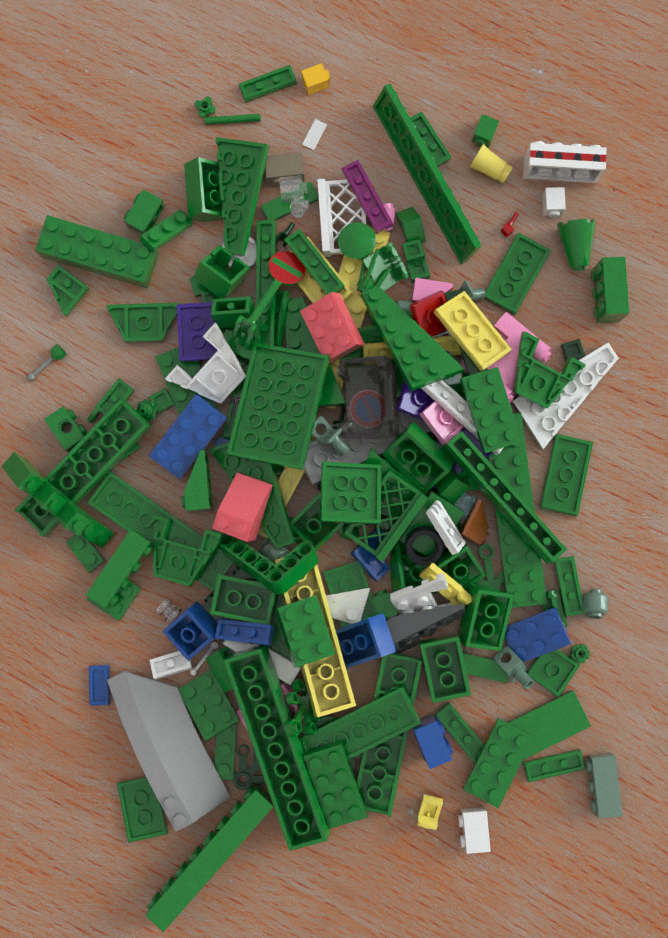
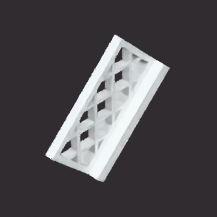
M317 179L322 249L325 258L331 257L334 254H343L340 249H334V243L340 232L338 233L333 228V224L337 220L345 226L351 224L356 218L366 224V214L362 207L356 213L349 208L355 200L357 202L358 200L348 190L350 185L347 179L334 181ZM338 186L342 191L337 196H334L330 192V187ZM345 192L352 197L346 205L339 200ZM336 202L344 207L338 214L331 210V207ZM346 210L354 215L348 223L340 217Z

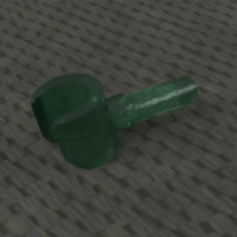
M345 405L341 407L339 420H333L334 429H343Z

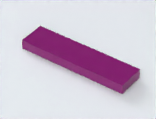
M359 160L343 167L342 172L375 233L378 234L392 227L393 222Z

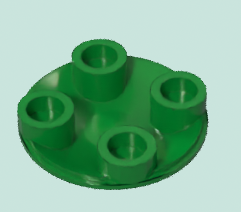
M360 222L348 224L341 230L338 236L339 249L345 256L352 259L363 260L373 251L376 244L374 231L368 225Z

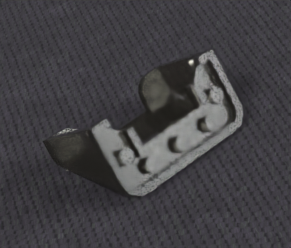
M385 355L339 360L338 376L345 381L347 420H344L343 424L340 425L343 439L398 437L399 415L398 410H396L398 395L394 360Z

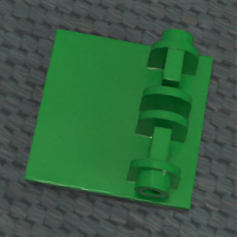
M392 242L379 249L370 275L376 284L387 268L391 269L379 285L383 291L400 280L409 277V271L404 266L403 260H401ZM374 253L362 260L367 270Z

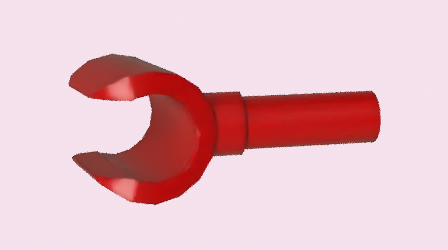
M517 212L501 229V233L506 238L514 232L511 226L519 215Z

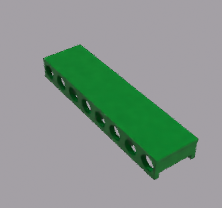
M120 399L45 479L73 503L78 505L153 426L126 400ZM28 495L15 509L17 513H20L40 533L41 537H48L60 524L56 516L42 509L31 495Z
M395 652L382 656L373 701L404 686L414 705L422 658ZM408 730L363 752L357 786L367 811L391 817Z

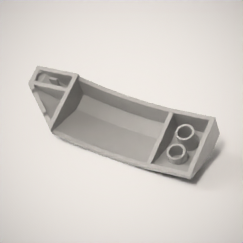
M126 670L107 679L121 721L138 761L176 832L196 822L231 797L193 724L178 686L159 682V680L146 676L141 677Z

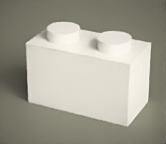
M484 807L461 809V815H458L459 827L463 829V835H460L461 848H464L467 854L491 852L487 810Z

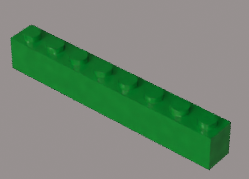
M462 431L457 433L442 447L545 563H554L567 550Z

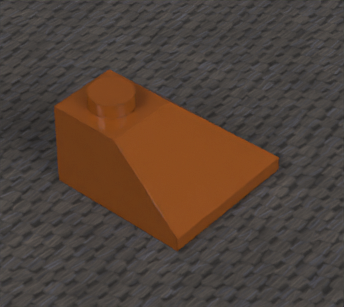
M481 499L473 502L460 531L463 539L479 546L481 543L485 544L489 536L487 532L489 526Z

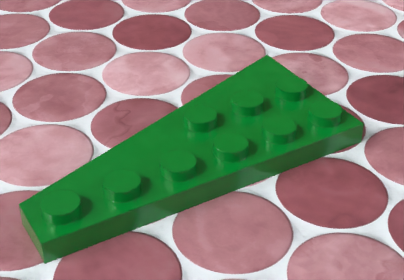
M379 286L361 292L360 297L410 391L463 372L464 368Z
M304 298L289 299L285 323L286 348L320 354L300 312L307 307ZM330 363L328 364L318 408L347 405Z

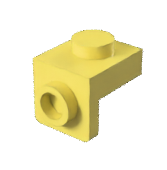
M423 795L418 811V826L437 830L443 799Z

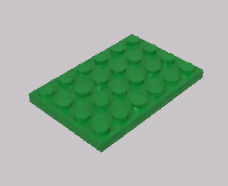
M254 342L227 455L303 470L330 357L323 354Z

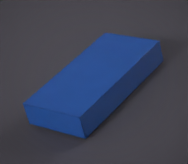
M110 665L89 666L90 706L110 705V687L107 679L110 678Z

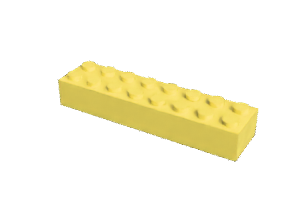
M283 558L276 559L273 563L277 565ZM316 565L292 588L281 595L284 606L316 595L329 632L335 655L301 666L313 714L315 717H321L354 707L356 703L318 565Z

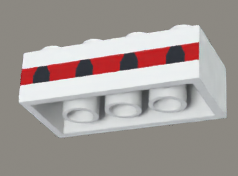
M542 141L530 143L524 156L523 179L597 183L606 170L607 148L600 145H563L559 142L544 144Z

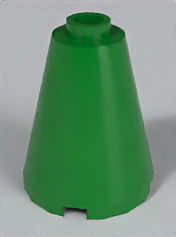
M595 219L569 220L565 224L562 222L557 223L569 267L574 268V271H583L585 266H589L596 224Z

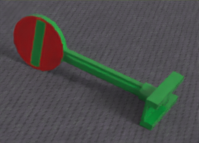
M281 251L271 257L268 264V272L274 280L250 317L246 319L240 315L236 321L231 340L235 341L238 337L246 342V349L252 343L258 326L255 324L280 285H296L305 275V267L292 252Z

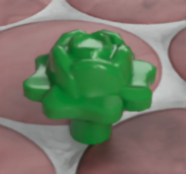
M144 399L143 402L138 403L136 411L150 422L156 419L158 408L155 407V402Z
M345 523L339 528L338 533L342 534V539L352 540L344 534L351 523ZM361 525L354 526L351 530V533L356 537L360 535Z

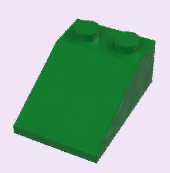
M200 450L184 490V496L181 497L182 507L189 513L213 511L209 456L205 450Z

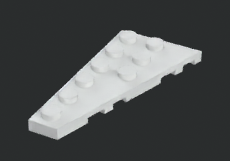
M609 342L579 360L586 364L585 367L578 371L573 377L572 382L570 381L562 389L563 392L547 409L522 396L512 401L517 412L522 414L524 423L542 450L619 359Z

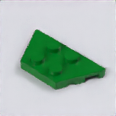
M180 303L107 305V309L126 343L164 342L177 316V304Z

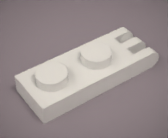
M436 500L426 511V514L452 555L457 554L466 542L441 502Z

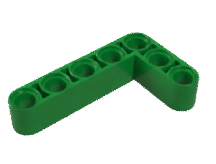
M223 533L224 537L219 543L226 558L277 595L286 593L314 568L319 561L314 546L310 542L299 544L277 565L236 537Z

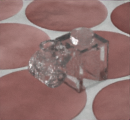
M302 175L279 177L282 202L293 201L290 204L291 215L295 218L302 217L306 211H309L308 200H304V193H307L306 181L302 182Z

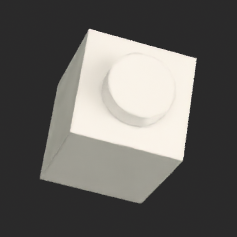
M565 187L545 188L542 194L543 216H549V218L562 216L566 209Z

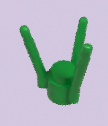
M376 249L366 276H364L366 267L362 262L360 277L356 285L359 292L378 287L391 271L390 268H387L376 284H373L374 280L370 278L379 249Z

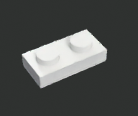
M180 651L149 660L155 680L193 669L191 659L187 661Z

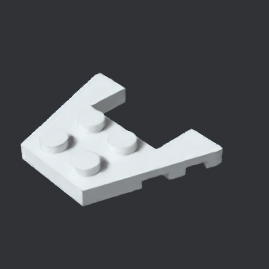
M214 323L203 337L217 349V352L193 378L176 365L165 379L221 404L246 377V373L220 328Z
M444 574L436 575V579L430 582L428 579L421 581L422 585L415 588L408 586L391 593V602L399 615L452 606L451 603L437 605L431 592L448 589V582Z

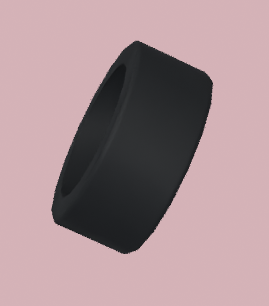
M427 526L417 527L407 535L405 541L406 553L415 564L421 566L430 565L441 557L443 552L442 539L433 528ZM421 535L430 536L435 541V550L428 556L421 557L413 551V542Z

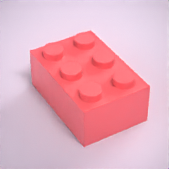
M331 292L300 311L320 354L330 357L329 363H334L365 345L340 293Z

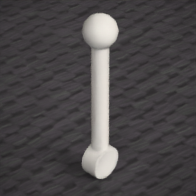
M212 642L210 649L198 662L195 668L190 669V674L192 676H195L197 674V670L206 660L205 658L208 657L214 649L218 648L217 642Z

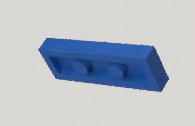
M218 619L215 639L271 646L275 626Z

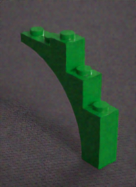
M13 452L2 465V468L15 485L31 495L42 509L56 516L67 530L77 536L81 535L101 548L115 534L110 528L100 523L68 499L45 479L27 459L16 452Z

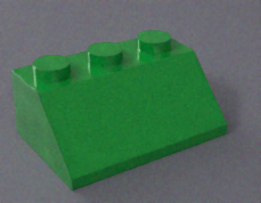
M197 157L185 163L188 219L202 222L223 220L218 176L219 162Z
M413 421L399 433L382 453L392 465L423 493H426L447 475L455 462L447 452Z
M470 583L468 594L471 595L472 602L467 605L465 604L466 614L462 616L458 631L460 642L466 647L501 651L514 594L489 586Z

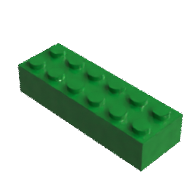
M49 215L46 216L35 249L42 258L147 289L159 255L158 251L153 253L143 243Z

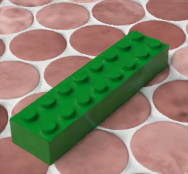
M257 784L255 787L251 785L246 790L243 801L240 802L238 800L232 806L229 812L230 815L228 817L225 815L218 822V826L215 828L216 831L213 832L211 830L204 838L203 846L200 847L198 845L190 854L189 862L184 861L179 866L174 875L175 878L171 876L165 882L164 887L161 889V894L157 892L151 898L150 903L147 905L148 911L145 916L162 932L168 928L274 807L270 794L260 784Z

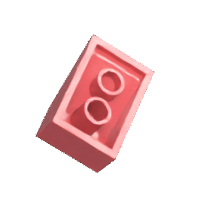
M237 472L217 511L212 529L246 542L256 540L273 485Z

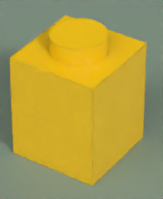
M322 63L301 70V79L308 95L328 88L331 78L328 69L324 70Z

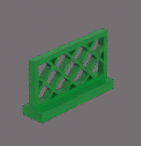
M391 470L387 472L381 481V488L384 485V491H381V494L385 493L387 504L381 505V508L388 507L389 518H383L381 522L390 520L391 529L388 532L380 533L379 525H377L378 533L367 535L365 524L351 523L344 533L374 554L382 562L428 499V495L413 487ZM390 476L397 480L398 488L387 490L386 481ZM410 489L415 493L411 500L403 501L401 490ZM399 491L401 502L389 503L388 493ZM401 505V515L392 517L390 506ZM363 525L364 536L356 537L351 533L354 526ZM379 536L380 544L375 550L369 546L367 538Z

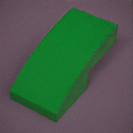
M420 239L403 243L402 249L411 282L414 283L415 278L430 279Z

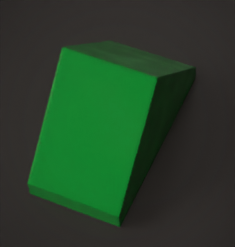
M413 207L395 213L406 243L420 239L421 243L426 242L421 217Z

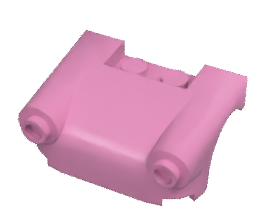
M505 312L494 325V328L512 350L487 369L499 368L509 402L511 403L516 396V393L513 392L521 333L526 331L533 336L535 335ZM539 340L532 358L540 363H545L551 356V348ZM462 361L460 365L464 368V371L467 373L464 361Z

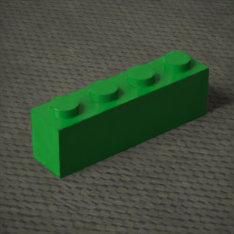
M130 529L86 593V596L104 608L113 607L119 599L117 595L121 589L124 591L129 585V578L132 573L136 574L142 565L140 562L143 557L147 558L153 549L151 545L153 543L135 530Z

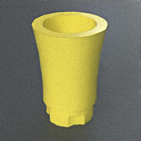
M484 144L470 165V168L480 171L501 183L506 180L513 168L490 151Z

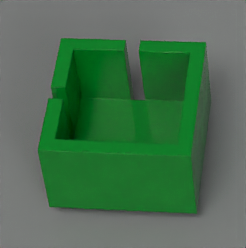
M219 245L199 263L193 278L218 297L227 298L243 283L250 267L236 257L229 272L226 271L233 254Z

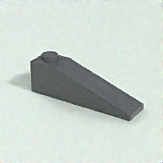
M459 604L405 613L398 616L393 615L386 622L396 652L402 653L419 644V639L424 635L431 636L435 634L440 625L442 627L447 626L466 613L464 605Z

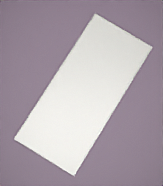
M315 119L302 145L315 150L327 124Z

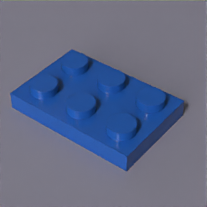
M556 607L509 624L505 632V640L508 647L522 662L571 644V640Z

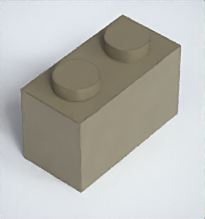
M302 152L267 156L265 168L268 185L279 186L287 182L298 184L304 181Z

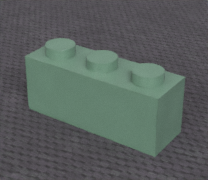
M612 753L587 755L588 761H585L587 773L590 774L588 789L592 793L593 801H590L591 812L599 819L623 816L616 756Z

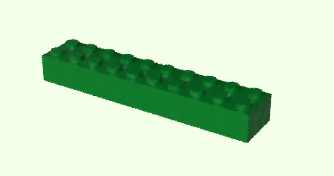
M259 645L230 654L224 659V663L289 851L327 841L331 830L327 824L304 761V751L299 737H288L285 733V722L293 719L268 646Z

